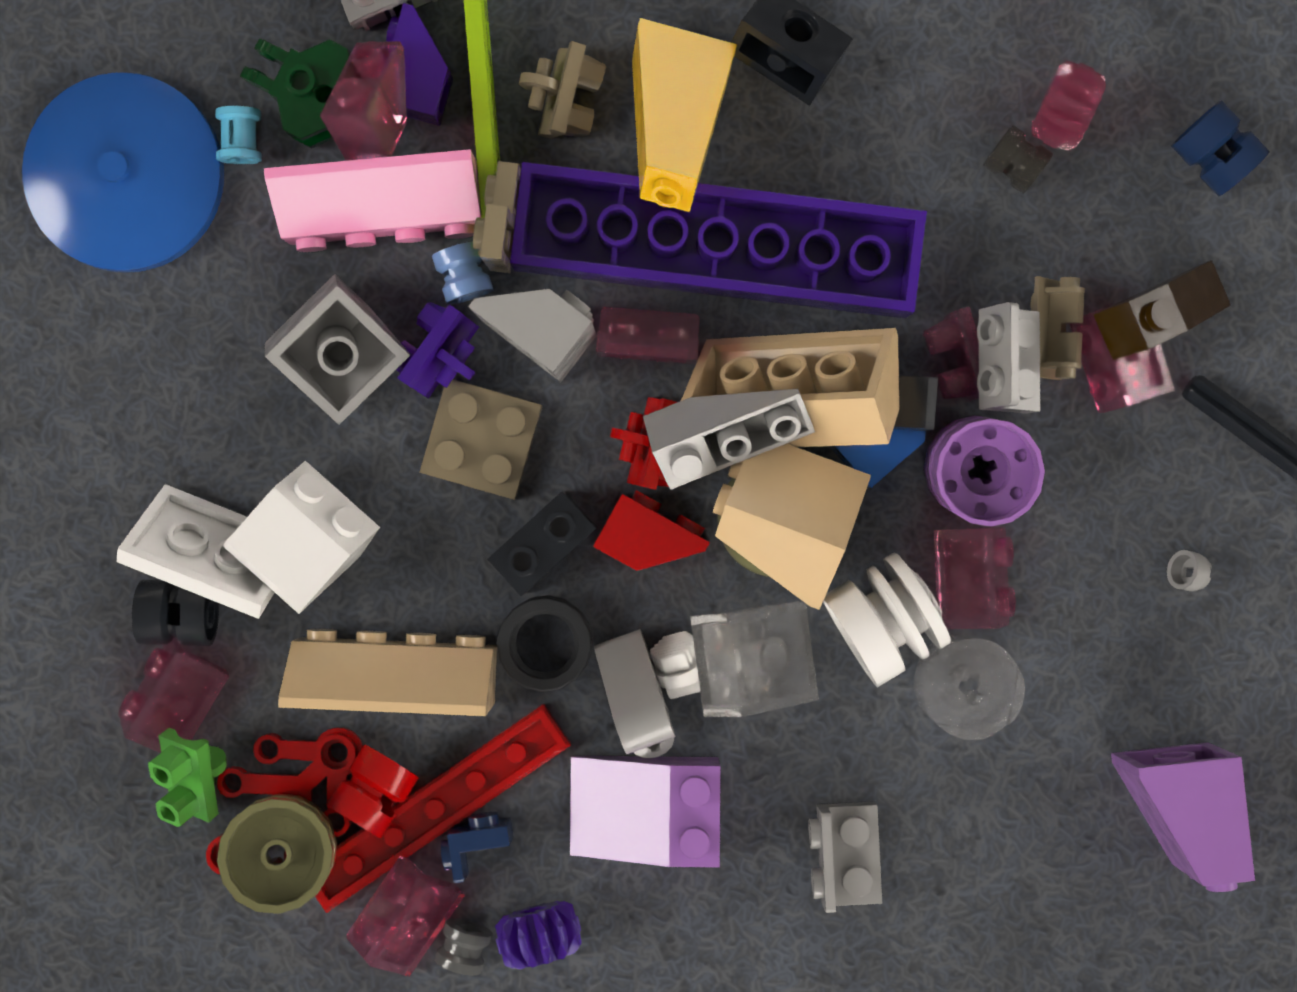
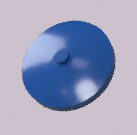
M108 73L90 77L72 85L46 106L37 118L26 142L22 164V180L26 200L35 221L48 239L59 249L76 260L95 268L113 272H140L172 262L186 253L201 239L211 225L220 205L224 186V163L216 160V151L221 148L212 126L199 108L174 87L149 76L134 73Z

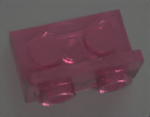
M603 307L600 317V329L597 331L596 354L598 357L696 365L700 318L697 314Z
M1103 309L1084 315L1083 323L1070 324L1072 332L1082 333L1081 361L1088 379L1090 392L1099 413L1131 406L1175 391L1160 344L1151 349L1112 360L1093 314Z
M1005 527L934 530L937 603L942 611V619L946 628L998 629L1009 625V617H1013L1015 614L1016 597L1013 587H1008L1007 567H1011L1013 564L1014 549L1012 539L1006 537Z
M175 639L170 644L164 645L162 649L159 647L155 648L145 664L144 674L146 677L137 692L131 690L120 706L118 717L121 718L120 723L125 738L161 753L159 735L168 728L176 730L181 738L192 740L228 680L229 674L227 670L183 650Z
M401 856L397 859L348 931L346 938L370 967L410 977L443 929L445 921L454 913L465 894L453 883L423 874L410 859Z

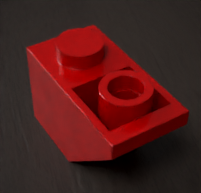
M636 490L632 498L624 494L621 495L593 547L639 571L705 552L710 542L701 537L705 530L704 527L681 514L678 515L675 522L657 513L662 505L661 503Z

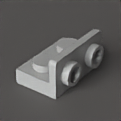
M1013 302L979 309V323L977 326V337L979 340V374L977 378L979 410L1027 414L1040 412V312L1020 310L1019 304Z
M876 802L816 805L817 819L808 820L810 848L819 849L820 868H811L813 899H821L826 913L836 912V906L882 904L878 807Z

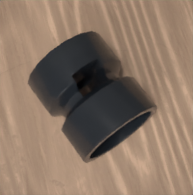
M141 580L138 583L132 605V629L138 644L168 645L174 638L183 646H211L214 643L219 623L218 602L183 588H176L175 585L163 580Z

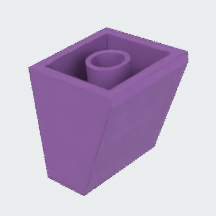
M1209 742L1111 753L1112 764L1172 865L1191 879L1205 886L1206 890L1212 892L1233 891L1238 888L1237 883L1255 881L1242 757Z

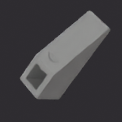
M798 389L690 397L643 416L652 453L670 490L815 432Z

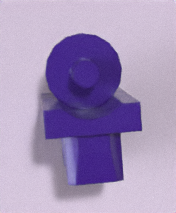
M428 302L417 316L416 324L429 334L418 349L405 340L401 342L410 353V356L396 370L400 373L397 377L400 381L429 399L439 383L447 388L458 372L471 380L475 371L464 363L475 349L468 342L479 326L450 304L447 308Z

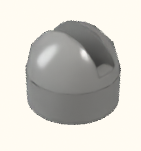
M1181 550L1170 559L1167 567V578L1169 583L1176 589L1198 591L1204 589L1210 583L1212 565L1206 557L1199 553ZM1187 568L1194 569L1191 577H1186Z

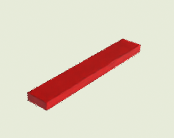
M543 703L410 794L404 802L394 805L393 809L396 816L381 839L361 828L340 842L336 848L334 866L321 890L315 896L326 913L331 911L571 746L570 740L546 705Z

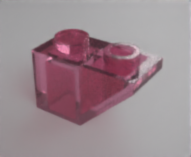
M400 41L356 43L320 114L345 160L391 157L407 124L405 55Z

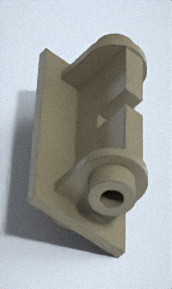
M1040 276L1035 277L1034 293L1031 297V311L1040 312V378L1051 380L1075 379L1076 369H1081L1082 333H1066V324L1083 323L1085 288L1080 287V278L1061 277L1060 281Z

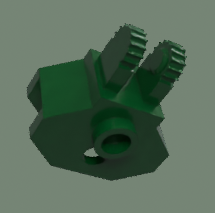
M259 38L254 49L265 59L282 66L275 80L267 77L263 72L247 66L242 70L240 77L267 92L278 102L283 130L297 142L312 149L339 137L363 93L357 61L350 56V51L329 39L302 52L292 48L287 52ZM333 96L331 101L327 102L328 98Z

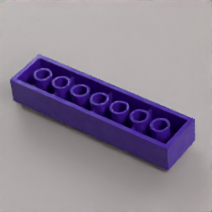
M522 162L510 264L514 271L907 318L915 312L927 211L698 183L691 210L687 212L673 207H663L657 203L640 199L639 176Z

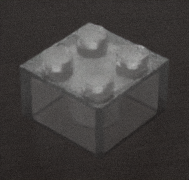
M802 600L763 603L690 616L704 717H745L819 700L806 603Z

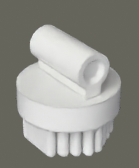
M687 631L663 636L662 640H659L658 644H655L650 649V656L654 663L653 667L660 686L666 689L670 699L713 688L709 673L711 664L705 649L700 646L697 637H694Z

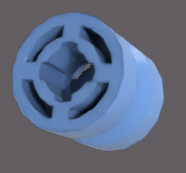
M473 241L445 248L432 255L436 271L446 275L442 291L447 305L466 302L494 291L490 276L483 272L482 267H478L482 259L478 254V249H473Z

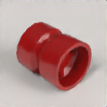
M364 744L349 767L353 775L351 780L340 781L326 805L381 839L396 816L393 809L394 803L406 800L419 777L387 756Z

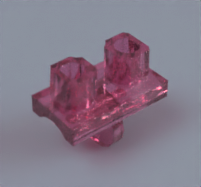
M969 306L944 316L943 321L923 331L931 356L952 349L956 356L959 368L937 375L944 400L968 397L969 401L979 398L977 387L979 340L977 337V326H975Z

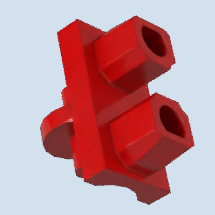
M648 397L644 415L630 412L626 430L612 427L610 438L623 441L618 460L631 463L627 483L654 490L657 489V485L669 487L652 453L643 416L677 402L664 398Z

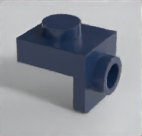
M483 812L469 816V823L451 827L447 834L448 840L441 841V857L444 870H452L454 883L465 882L469 874L466 852L510 846L513 839L511 817L499 819L498 812Z

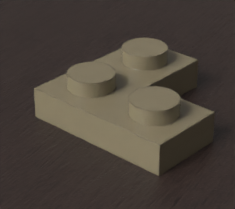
M498 161L496 175H488L486 180L485 218L477 217L475 221L473 249H478L479 256L490 271L511 272L510 258L521 168L518 163Z

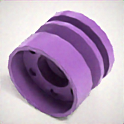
M975 415L956 419L937 432L927 448L923 468L927 487L941 506L969 523L990 527L1013 522L1030 510L1041 493L1045 474L1041 451L1029 433L1011 422ZM975 457L989 463V466L983 469V479L968 475V471L974 467L973 458Z

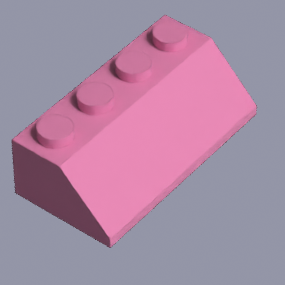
M471 149L264 168L265 181L280 237L288 244L296 245V250L299 252L323 251L327 249L326 242L346 240L347 247H369L376 245V237L395 236L397 243L421 242L425 240V233L440 231L445 232V238H467L473 236L476 218H481L477 161Z

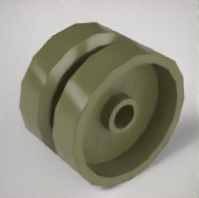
M278 793L257 799L230 821L220 839L217 864L223 885L237 902L255 912L281 914L302 907L319 893L334 866L337 841L332 822L318 805L300 795ZM274 845L282 846L287 854L285 861L280 856L271 858L268 851Z

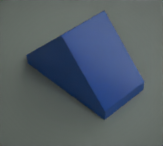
M893 429L889 444L829 447L846 466L870 474L871 478L867 488H872L925 442L926 431Z

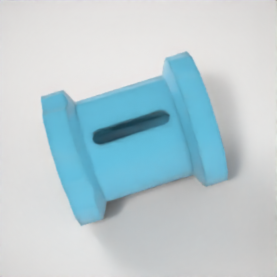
M222 106L216 108L215 117L221 121V149L216 151V160L230 164H256L261 162L262 153L257 151L256 122L261 120V111L247 106Z

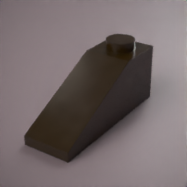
M1210 260L1093 314L1112 360H1116L1151 349L1209 319L1231 304L1213 261Z

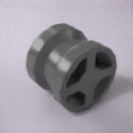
M457 918L447 919L443 928V934L446 937L443 946L437 948L434 961L442 968L455 973L470 976L481 974L484 966L482 952L485 947L490 945L493 933L480 924Z

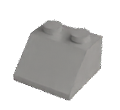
M336 274L265 342V357L339 425L410 356V353L376 313Z

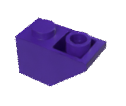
M403 3L400 16H393L389 23L386 45L391 48L386 65L380 64L376 70L373 81V93L377 94L376 100L384 111L440 126L453 83V77L414 6Z

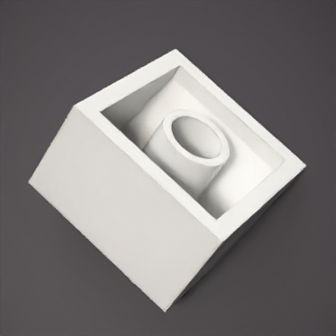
M304 461L266 495L227 539L223 547L300 614L361 556L380 527L308 462Z

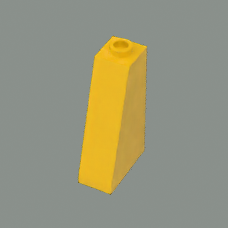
M640 18L632 57L640 199L657 203L663 207H673L690 212L729 80L737 44Z

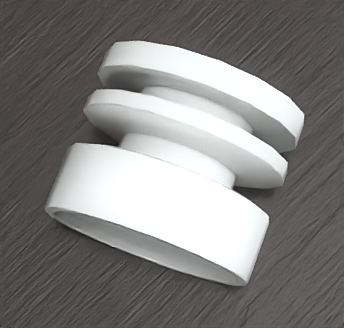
M892 553L883 559L884 565L892 579L890 582H887L879 570L872 565L866 569L869 583L873 589L872 593L865 596L858 586L848 580L828 592L823 601L849 648L877 688L905 671L904 661L898 649L900 646L906 643L922 660L929 656V651L921 636L923 632L939 649L951 643L950 635L942 619V611L935 597L919 574L908 567L897 553Z

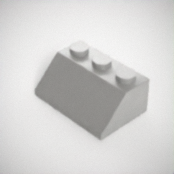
M551 289L474 298L468 306L483 323L559 382L563 381L597 337L593 326V314L589 312L591 309L568 290L561 297Z

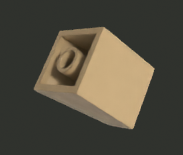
M784 444L731 465L728 476L736 479L732 487L723 483L712 512L721 516L715 536L807 605L820 610L846 550L871 475L790 444Z

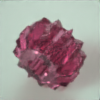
M1067 60L1059 65L1032 122V136L1042 140L1043 144L1055 149L1059 147L1070 152L1076 148L1079 142H1081L1102 100V95L1106 89L1105 76L1095 72L1094 68L1082 63L1076 64Z

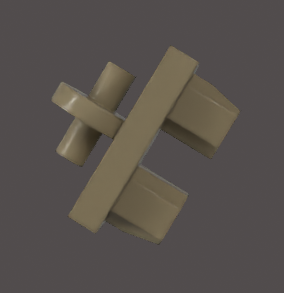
M571 41L568 48H559L551 77L553 61L547 58H539L536 73H521L519 85L531 91L528 103L529 108L542 111L545 96L547 95L538 136L554 139L561 135L584 137L590 134L594 119V109L575 104L573 99L576 87L593 93L599 90L606 65L588 55H584L586 45Z

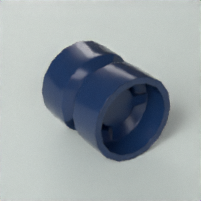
M1222 100L1197 119L1171 145L1189 166L1200 165L1202 167L1200 178L1218 197L1239 183L1270 153L1251 131L1241 133L1238 130L1241 120ZM1223 144H1226L1231 152L1221 160L1214 153Z

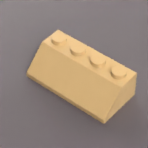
M896 328L706 339L681 401L690 397L798 389L815 432L787 444L795 447L889 444L899 412Z
M307 629V637H300L291 642L279 693L278 708L486 716L495 704L497 645H485L486 636L456 635V643H436V634L406 633V641H386L387 632L357 631L356 639H338L337 630Z

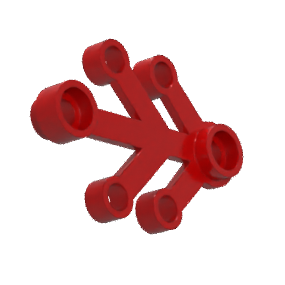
M334 727L326 730L317 741L286 740L276 733H267L258 738L253 747L254 756L259 762L273 764L280 760V758L314 762L299 775L247 773L242 767L231 766L218 776L217 788L222 795L228 798L238 797L242 793L270 795L281 793L300 795L312 802V789L327 777L328 802L340 781L348 780V774L351 773L349 767L360 752L363 744L355 732L344 727ZM264 740H271L276 743L278 752L275 757H268L262 752ZM334 743H342L346 746L348 751L346 759L337 760L332 756L331 747ZM233 773L240 777L241 787L239 790H231L227 787L225 780L228 774ZM327 806V810L324 813L328 817L329 814L338 812ZM343 816L345 821L344 827L342 829H333L335 837L345 834L351 827L352 821L350 820L349 822V819ZM223 833L211 841L206 850L207 864L217 874H220L217 858L220 839ZM286 850L284 851V861L287 856Z

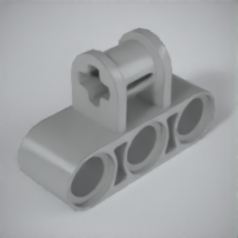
M641 629L594 645L614 724L625 753L634 752V754L642 758H655L665 754L672 747L674 737L676 736Z

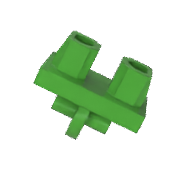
M168 728L159 735L161 753L148 762L150 777L157 785L167 788L169 793L155 803L157 815L162 821L176 827L183 825L192 816L209 823L219 814L214 783L215 777L222 774L227 767L226 754L219 747L209 746L207 739H183L178 736L176 730Z

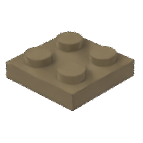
M453 379L449 386L443 389L419 473L516 500L543 405Z

